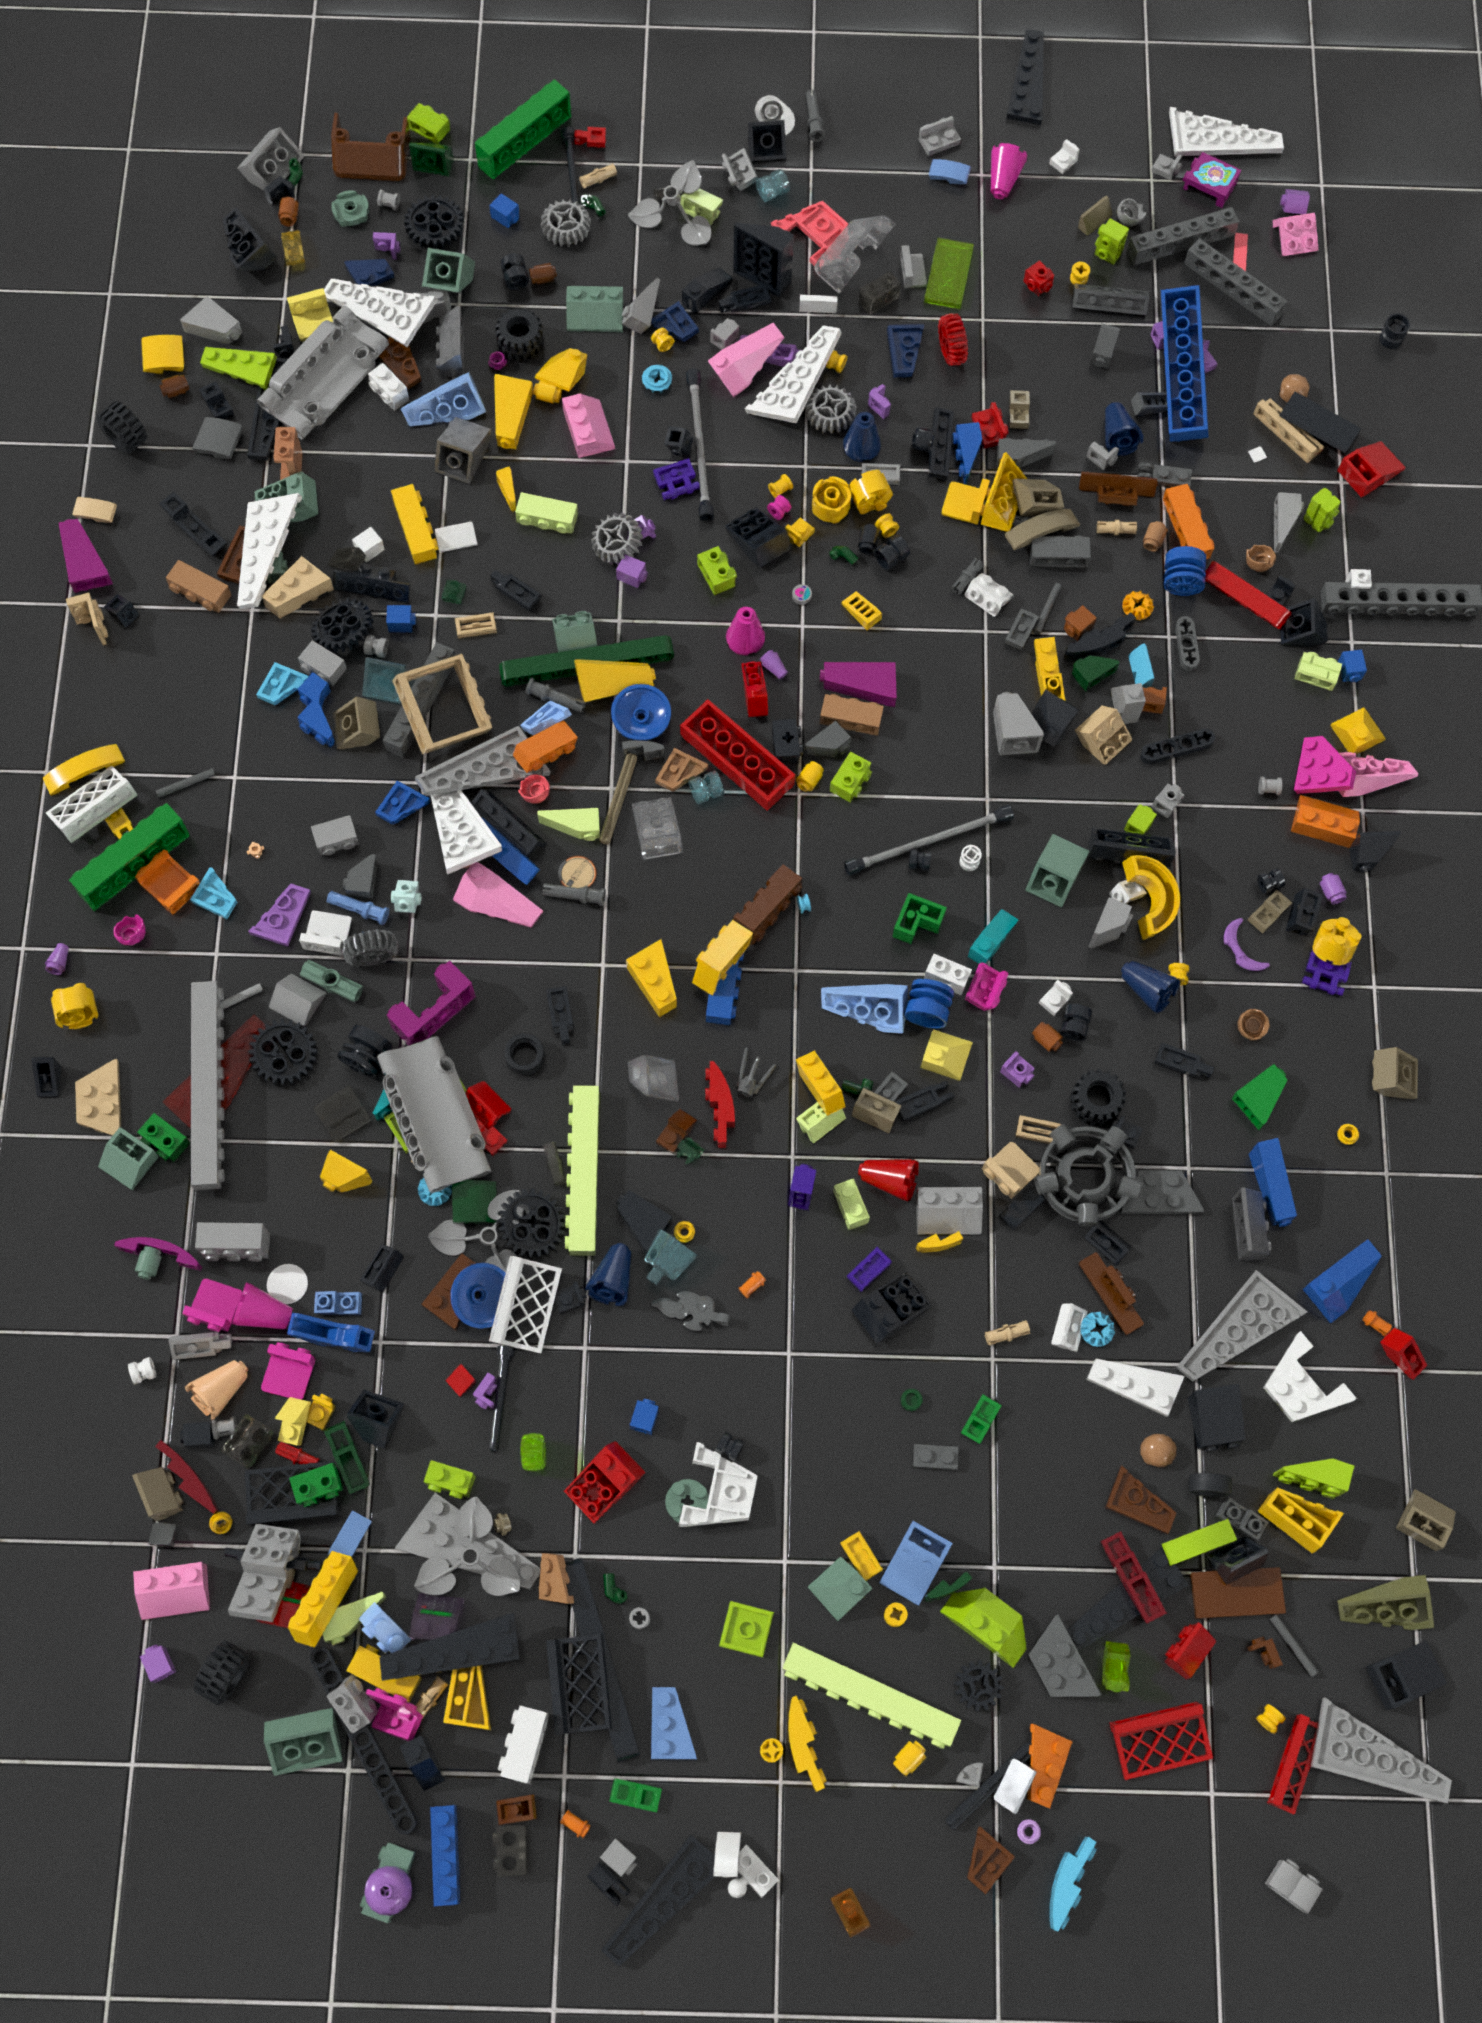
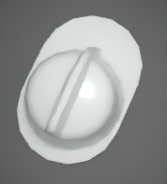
M772 95L764 96L758 100L755 106V114L759 121L785 120V135L792 131L795 125V117L788 106Z

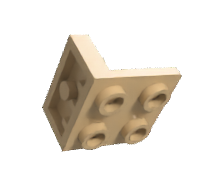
M90 593L67 598V606L76 623L86 624L92 621L102 644L107 645L106 637L109 636L106 626L103 625L102 620H104L102 610L99 609L97 600H93Z

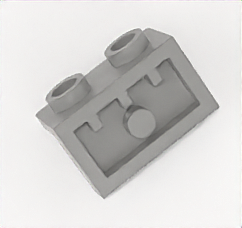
M952 116L942 118L937 122L926 124L920 128L919 141L928 156L961 144V138L953 126L954 118Z

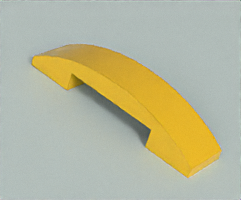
M117 744L107 745L84 752L67 760L46 774L43 780L52 796L70 788L69 783L104 767L106 769L111 765L115 767L124 763L125 760Z

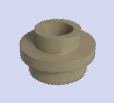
M496 1514V1519L493 1520L494 1528L497 1533L500 1532L504 1536L507 1532L511 1531L509 1517L507 1514Z

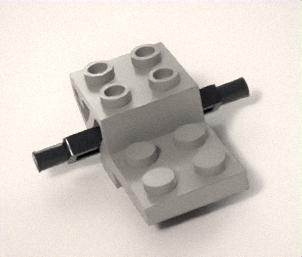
M256 1524L246 1548L234 1549L226 1547L224 1556L240 1560L244 1571L228 1609L230 1616L273 1622L286 1588L290 1589L296 1569L317 1571L322 1569L323 1562L312 1561L311 1558L298 1557L301 1541L299 1530Z

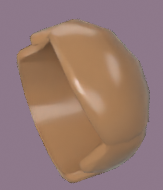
M1290 374L1283 379L1280 397L1285 402L1289 401L1295 391L1307 398L1309 383L1305 377L1299 374Z
M1255 544L1250 550L1247 549L1246 563L1250 569L1256 572L1267 571L1276 562L1275 552L1266 545Z
M1258 1009L1246 1010L1240 1015L1237 1022L1240 1034L1249 1040L1261 1039L1267 1034L1270 1027L1268 1017L1263 1011Z
M1153 1434L1146 1437L1141 1444V1456L1145 1463L1149 1465L1166 1467L1172 1464L1176 1458L1177 1447L1169 1436Z

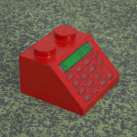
M292 1582L290 1589L286 1588L273 1622L256 1621L288 1629L291 1617L296 1614L302 1598L307 1595L311 1586Z

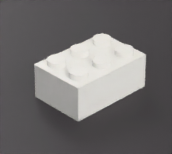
M520 1706L519 1710H514L511 1724L514 1725L512 1734L508 1733L505 1741V1747L508 1748L506 1757H501L498 1771H502L500 1776L531 1784L549 1719L548 1713Z

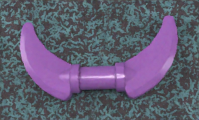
M1239 918L1232 921L1224 932V943L1231 947L1236 956L1235 962L1242 968L1251 971H1260L1269 967V963L1254 961L1241 950L1237 941V929L1243 922V919Z

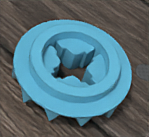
M653 365L643 372L642 383L646 389L661 393L664 389L668 390L669 385L672 384V374L668 368L662 365ZM660 375V380L655 383L654 379Z
M423 1178L420 1180L418 1193L424 1203L431 1206H439L450 1198L452 1185L441 1190V1192L431 1194Z
M1092 1312L1085 1316L1081 1322L1080 1330L1082 1337L1092 1346L1101 1347L1108 1344L1115 1334L1114 1323L1108 1315L1101 1312ZM1095 1323L1098 1326H1105L1101 1331V1335L1099 1332H1091L1096 1327Z

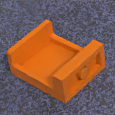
M165 849L157 853L147 866L140 868L135 876L138 883L172 915L191 899L200 884V881L194 875L191 876Z

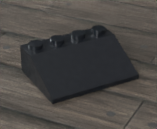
M736 222L734 224L733 272L757 286L766 284L768 292L780 298L792 282L794 235L776 226Z

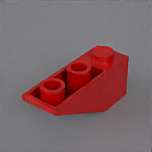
M761 662L741 663L748 717L767 716L768 696Z

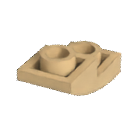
M77 497L72 515L76 518L112 523L117 505L108 501Z

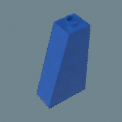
M1275 1138L1258 1142L1249 1153V1157L1260 1191L1262 1192V1197L1266 1200V1209L1271 1225L1279 1224V1227L1290 1225L1297 1214L1279 1139Z

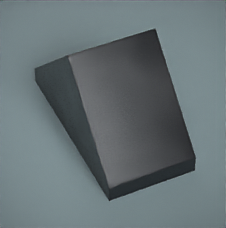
M32 1057L37 1097L58 1096L61 1065L54 1057Z

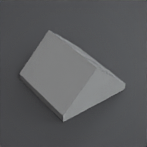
M291 973L276 983L269 1009L289 1020L292 1019L296 1024L300 1022L301 1026L305 1028L327 993Z

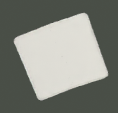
M1261 446L1248 451L1254 463L1267 458Z

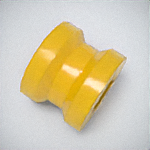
M1077 262L1073 265L1070 274L1072 284L1085 285L1090 274L1089 265L1085 262Z
M666 328L656 330L651 336V341L653 344H657L660 352L669 350L675 342L674 338L668 335Z
M833 350L826 368H833L837 373H841L848 356L845 354L840 355L836 350Z
M890 513L881 516L875 523V526L882 531L881 534L884 538L894 535L899 529L898 523L893 521Z
M1184 963L1170 964L1168 968L1170 975L1177 977L1180 980V985L1188 984L1189 978L1187 973L1189 972V966Z
M901 1603L890 1604L884 1612L886 1623L892 1627L901 1626L907 1619V1609Z
M1267 1704L1264 1708V1713L1258 1715L1256 1720L1265 1729L1275 1734L1278 1730L1277 1726L1283 1723L1286 1718L1276 1708Z
M773 1738L765 1740L760 1747L761 1757L770 1763L778 1761L783 1754V1746L780 1741Z

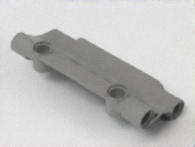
M345 305L333 316L332 322L325 320L272 376L269 382L270 388H267L257 399V403L265 411L277 418L286 427H295L298 438L302 440L315 426L322 425L333 411L375 367V360L389 345L388 340L382 334L362 323L355 313Z
M431 1037L410 1046L379 1054L377 1059L385 1075L383 1079L384 1090L412 1162L417 1170H424L425 1172L423 1177L429 1192L435 1193L452 1184L480 1178L491 1173V1168L483 1150L485 1140L482 1137L460 1082L454 1062L446 1056L439 1037Z

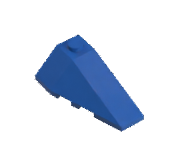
M1367 1239L1310 1282L1303 1291L1327 1320L1332 1323L1350 1308L1382 1255Z

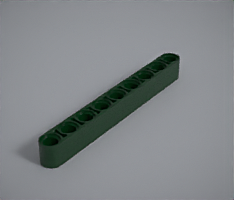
M665 635L507 660L499 664V672L503 686L528 684L531 678H534L536 682L577 676L574 660L577 659L652 664L669 661L675 655L671 637Z

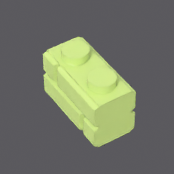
M1304 652L1294 679L1332 691L1337 683L1342 664L1333 658L1325 659L1319 657L1317 653Z
M854 1179L835 1185L833 1194L843 1218L846 1219L845 1223L848 1230L867 1224L870 1217Z

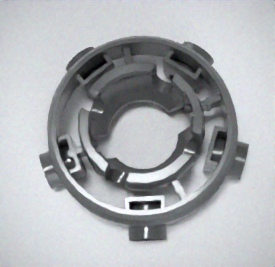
M1062 1124L1049 1134L1053 1141L1049 1144L1041 1159L1039 1175L1034 1177V1182L1038 1194H1043L1049 1205L1059 1214L1073 1221H1078L1080 1226H1097L1098 1221L1118 1212L1129 1198L1137 1199L1142 1182L1135 1179L1136 1172L1133 1158L1127 1147L1123 1144L1127 1139V1135L1121 1129L1112 1126L1108 1132L1095 1127L1068 1129L1066 1124ZM1076 1140H1090L1099 1143L1095 1148L1079 1147L1065 1153L1061 1159L1052 1155L1054 1151L1059 1155L1073 1146ZM1085 1156V1158L1098 1161L1102 1165L1106 1177L1100 1187L1092 1190L1083 1189L1078 1195L1069 1188L1073 1182L1070 1168L1077 1158ZM1114 1156L1118 1158L1124 1170V1176L1120 1180L1115 1199L1120 1200L1117 1204L1110 1197L1116 1184L1115 1168L1111 1162ZM1048 1160L1057 1164L1055 1172L1045 1174ZM1057 1192L1064 1200L1062 1204H1060L1054 1197L1057 1194ZM1104 1202L1111 1207L1110 1210L1098 1214V1206ZM1068 1203L1077 1208L1074 1212L1064 1206Z

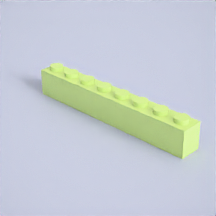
M573 1086V1093H569V1105H573V1113H569L568 1124L572 1125V1133H568V1146H572L571 1153L567 1154V1166H571V1174H567V1187H570V1195H566V1207H570V1215H566L565 1221L566 1228H569V1236H565V1249H569L570 1256H596L599 1086Z
M795 1643L792 1644L782 1668L785 1671L784 1676L795 1681L798 1678L805 1680V1685L816 1691L820 1687L827 1691V1696L835 1700H839L840 1697L848 1700V1706L857 1710L863 1707L869 1710L868 1715L880 1720L881 1717L890 1720L889 1724L898 1729H902L904 1726L911 1730V1735L919 1739H923L924 1736L932 1739L931 1744L941 1749H944L945 1746L951 1747L961 1722L958 1718Z

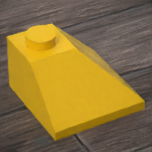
M569 348L551 357L535 375V379L555 385L569 392L585 374L587 354L577 349Z
M1365 707L1330 725L1346 750L1356 753V755L1386 739Z
M332 1150L328 1152L320 1175L325 1188L332 1192L335 1189L339 1192H345L372 1183V1179L366 1169Z

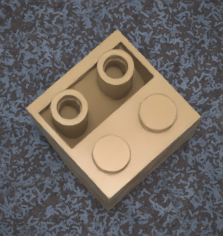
M1101 706L1075 729L1082 745L1105 765L1133 740L1118 710L1106 706Z

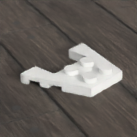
M1301 1331L1296 1334L1283 1358L1263 1387L1291 1422L1346 1403L1348 1404L1357 1399L1344 1383L1326 1396L1298 1363L1297 1359L1313 1347Z
M697 1442L692 1464L714 1468L715 1471L707 1508L702 1509L683 1504L679 1527L749 1520L757 1475L735 1462L726 1460L721 1457V1454L715 1451L712 1452L705 1448V1445Z

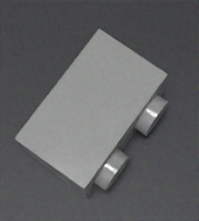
M311 641L298 657L300 668L305 673H315L332 687L347 669L342 658L314 641Z
M350 815L311 826L320 856L332 855L335 851L349 850L359 845Z

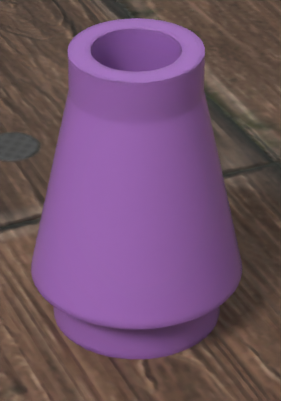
M770 650L761 657L762 666L777 676L779 680L788 673L777 652L774 653L773 650Z
M63 943L57 944L45 962L47 972L53 975H61L65 971L69 950L67 945Z

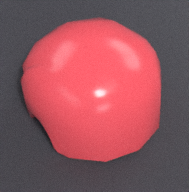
M534 774L520 782V790L518 792L526 802L538 804L547 798L550 785L544 776Z

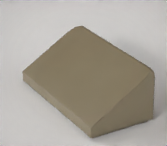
M1104 196L1080 216L1078 228L1086 235H1090L1112 217V209L1107 196Z

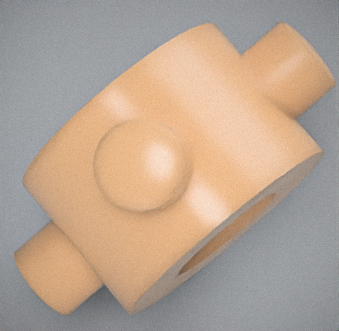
M252 842L247 854H251L258 859L262 854V850H264V846Z

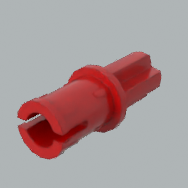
M280 1442L275 1451L276 1454L293 1461L294 1465L296 1463L300 1465L318 1463L320 1461V1458L303 1452L302 1448L297 1449L284 1442Z

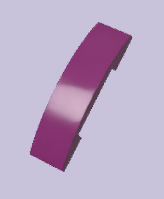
M135 1237L116 1241L114 1245L119 1251L140 1255V1251L145 1246L161 1250L162 1253L177 1256L176 1262L182 1267L198 1271L202 1270V1266L188 1252L164 1240Z

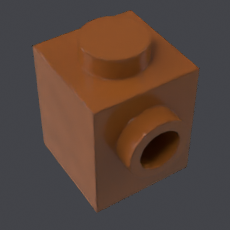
M1082 605L1075 612L1071 611L1066 616L1064 630L1068 636L1079 641L1085 632L1090 631L1094 627L1097 617Z

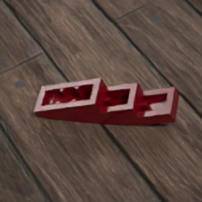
M160 1440L155 1447L172 1459L167 1468L183 1479L178 1488L213 1514L220 1512L211 1493L198 1474L183 1457Z
M1120 1531L1100 1541L1145 1623L1147 1624L1167 1614L1146 1572H1143L1122 1532Z

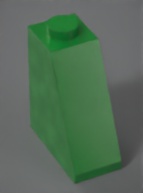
M1273 1064L1233 1095V1101L1258 1130L1266 1124L1287 1082L1286 1074L1281 1068H1277Z

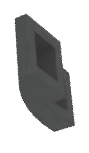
M638 740L622 742L624 757L628 753L635 755L644 754L645 761L665 757L664 746L661 744Z

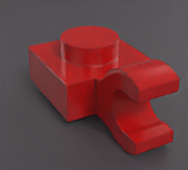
M588 127V131L575 130L574 144L582 145L587 142V147L605 148L606 128Z
M476 1119L482 1137L485 1140L484 1149L491 1156H494L507 1143V1139L493 1126L487 1130Z

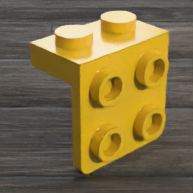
M982 478L980 488L951 482L942 508V515L978 525L980 515L983 516L985 499L987 500L991 488H988L990 480Z

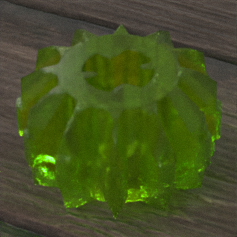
M529 1433L523 1435L520 1455L524 1470L538 1471L544 1469L546 1464V1442L542 1434Z

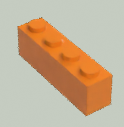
M1188 484L1166 489L1163 502L1181 546L1199 548L1205 552L1206 559H1209L1214 550V542L1209 538L1208 527L1205 522L1203 523L1201 509L1195 503L1194 492L1190 490Z

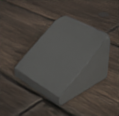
M154 1523L148 1544L151 1546L174 1547L177 1524Z

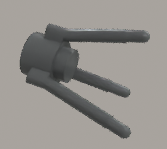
M746 1047L736 1087H738V1093L752 1098L753 1094H758L762 1085L776 1068V1064L771 1066L756 1085L757 1081L753 1079L760 1057H756L749 1076L744 1078L749 1050Z

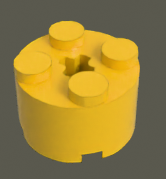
M880 470L867 471L861 474L863 478L858 481L855 478L850 483L851 496L860 514H866L875 509L877 511L885 509L887 507L886 503L893 496L887 479Z
M833 476L829 477V479H821L815 484L813 489V514L823 521L833 524L839 523L847 516L850 510L851 491L849 485L839 477Z
M1347 918L1328 919L1322 922L1314 939L1313 951L1318 958L1325 962L1330 960L1333 961V965H1345L1353 957L1362 936L1350 924Z
M77 983L73 987L59 988L52 992L51 1003L58 1027L63 1028V1025L69 1026V1029H79L92 1024L94 1017L98 1018L94 993L90 988L86 987V984Z

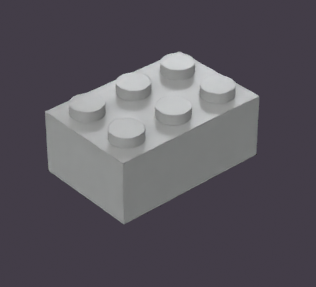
M197 1222L195 1249L205 1260L218 1261L219 1258H227L228 1261L236 1262L240 1261V1258H249V1261L260 1262L262 1259H268L270 1233L263 1223Z

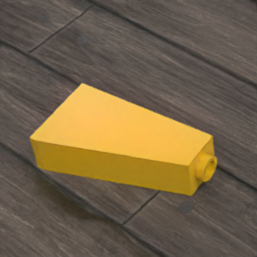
M495 374L497 446L505 449H516L533 395L532 381Z
M574 660L584 702L617 695L623 689L635 684L654 686L653 680H656L654 668H650L647 663Z

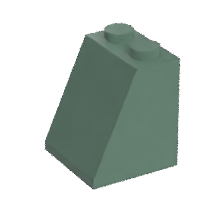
M428 248L422 286L460 293L473 281L475 261L462 253Z
M1052 834L1036 863L1025 890L1059 907H1063L1085 863L1089 850Z

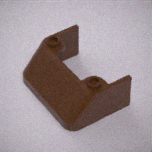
M334 113L331 133L334 174L339 178L402 180L406 176L411 138L408 118H403L402 132L394 131L389 133L386 137V143L350 141L349 132L341 128L339 115Z

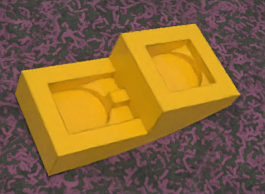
M958 1231L940 1241L937 1234H934L919 1242L916 1250L918 1252L946 1250L961 1244L963 1237Z

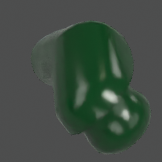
M291 158L289 160L291 176L288 180L295 187L303 176V171L298 159Z
M582 195L581 203L585 207L595 209L598 216H603L606 213L597 196Z
M834 546L829 552L832 559L836 560L838 557H845L851 565L859 559L847 546Z
M863 1079L862 1085L844 1080L841 1089L858 1095L863 1088L872 1091L874 1082L869 1079Z
M614 1573L603 1574L605 1596L617 1604L625 1602L627 1593L625 1590L615 1586Z

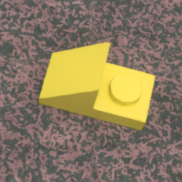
M289 1397L275 1418L282 1420L278 1441L293 1445L302 1444L311 1404L310 1401Z

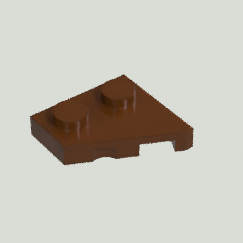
M980 1826L977 1829L967 1879L986 1895L1014 1860L1015 1856Z

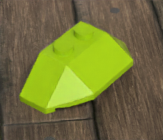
M986 1588L953 1593L940 1611V1613L1013 1668L1026 1651L1022 1615Z

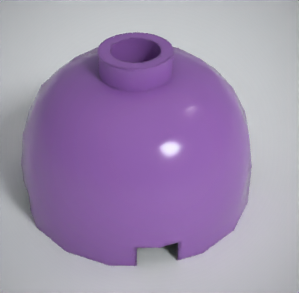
M385 1866L374 1871L366 1882L364 1892L366 1902L371 1910L379 1915L390 1916L406 1908L412 1897L410 1877L404 1870L396 1866Z

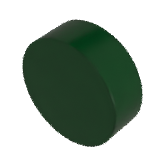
M907 1389L903 1392L900 1402L905 1410L914 1412L921 1407L923 1397L918 1390Z

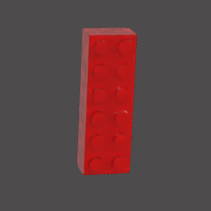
M707 699L680 725L681 737L767 811L795 785L796 774L710 700Z

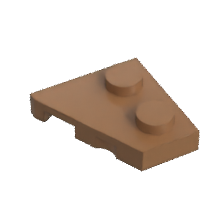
M674 748L657 776L655 783L674 792L708 769V764Z
M542 1553L538 1599L567 1604L574 1603V1598L568 1595L566 1586L570 1581L565 1569L564 1556Z

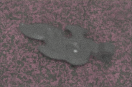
M683 1291L677 1293V1297L680 1298L678 1302L668 1298H659L652 1302L653 1307H657L665 1316L682 1320L691 1314L693 1319L683 1324L686 1328L693 1331H701L702 1323L709 1326L712 1321L728 1327L730 1315L715 1312L714 1300L709 1296H699L692 1292Z

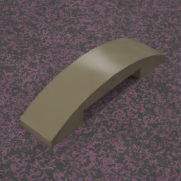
M1059 509L1040 514L1006 532L1005 537L1012 548L1016 550L1030 545L1033 539L1060 529L1062 532L1079 527L1080 523L1071 509Z

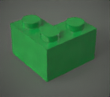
M908 893L894 927L892 937L912 944L918 927L938 934L947 907Z

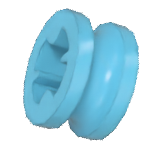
M804 894L803 897L797 896L800 913H804L805 910L810 912L811 905L808 895Z

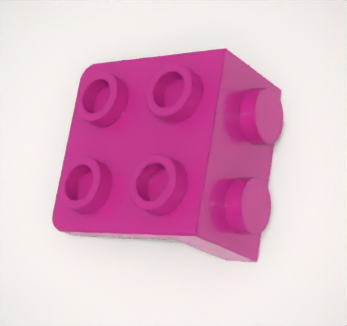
M203 1279L192 1306L185 1305L182 1314L187 1318V1322L199 1326L202 1323L208 1325L207 1328L212 1331L220 1332L222 1330L228 1332L238 1303L243 1295L242 1291L209 1279Z
M279 1342L276 1345L270 1344L267 1353L271 1357L261 1389L274 1395L303 1400L316 1359L310 1354L311 1351L303 1348H298L296 1351L289 1349L290 1346Z
M376 1688L375 1691L368 1689L366 1695L380 1704L371 1727L407 1741L413 1740L423 1718V1715L416 1711L417 1706L408 1703L407 1699L400 1695L394 1694V1697L388 1696L389 1693L382 1689Z

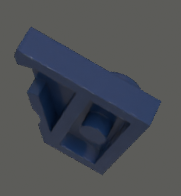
M385 259L344 262L348 272L358 285L366 284L370 287H375L394 278V272Z
M679 301L651 320V327L655 329L666 328L668 335L683 342L699 333L698 327Z

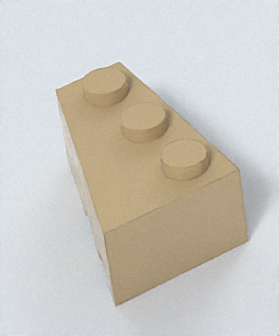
M301 556L262 595L265 608L278 618H282L301 608L302 604L310 600L314 601L318 599L319 595L327 591L329 593L334 588L331 578Z

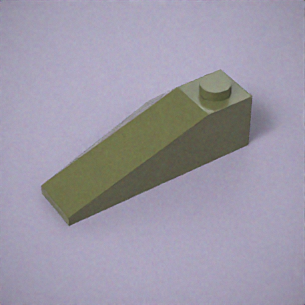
M1426 1575L1403 1577L1337 1600L1341 1621L1362 1624L1376 1622L1382 1623L1384 1627L1399 1625L1403 1626L1406 1630L1434 1628L1431 1596Z

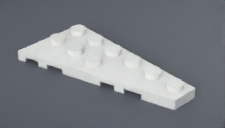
M1170 107L1169 116L1175 156L1201 155L1202 152L1208 155L1283 152L1282 133L1262 128L1255 130L1248 128V125L1245 124L1238 126L1232 124V121L1207 115L1200 117L1192 115L1193 112L1176 111V108Z
M822 326L808 341L809 345L803 351L800 350L796 354V358L792 363L788 362L769 382L770 386L763 393L760 392L756 396L757 400L752 405L749 404L745 408L746 413L797 423L842 334L840 328Z
M461 790L431 795L447 875L502 851V845Z

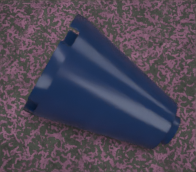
M1113 402L1109 404L1105 409V445L1108 452L1114 447L1119 449L1118 456L1128 455L1136 451L1139 443L1141 442L1142 444L1144 436L1141 429L1122 403Z
M861 412L856 416L843 441L846 455L857 462H863V460L868 459L869 461L873 460L881 449V440L874 417L868 412Z
M1135 961L1125 963L1121 969L1122 979L1156 1013H1160L1170 1003L1168 1001L1171 994L1175 996L1180 986V980L1177 977Z
M622 1243L612 1245L588 1281L585 1290H589L588 1295L594 1300L609 1305L610 1301L616 1302L615 1306H621L627 1302L631 1251L627 1245Z

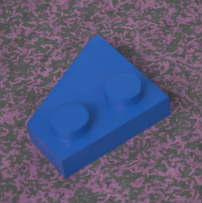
M396 781L375 813L376 816L394 825L427 806L431 801L425 795Z

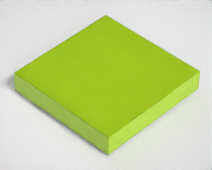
M730 1601L719 1647L763 1658L774 1612Z

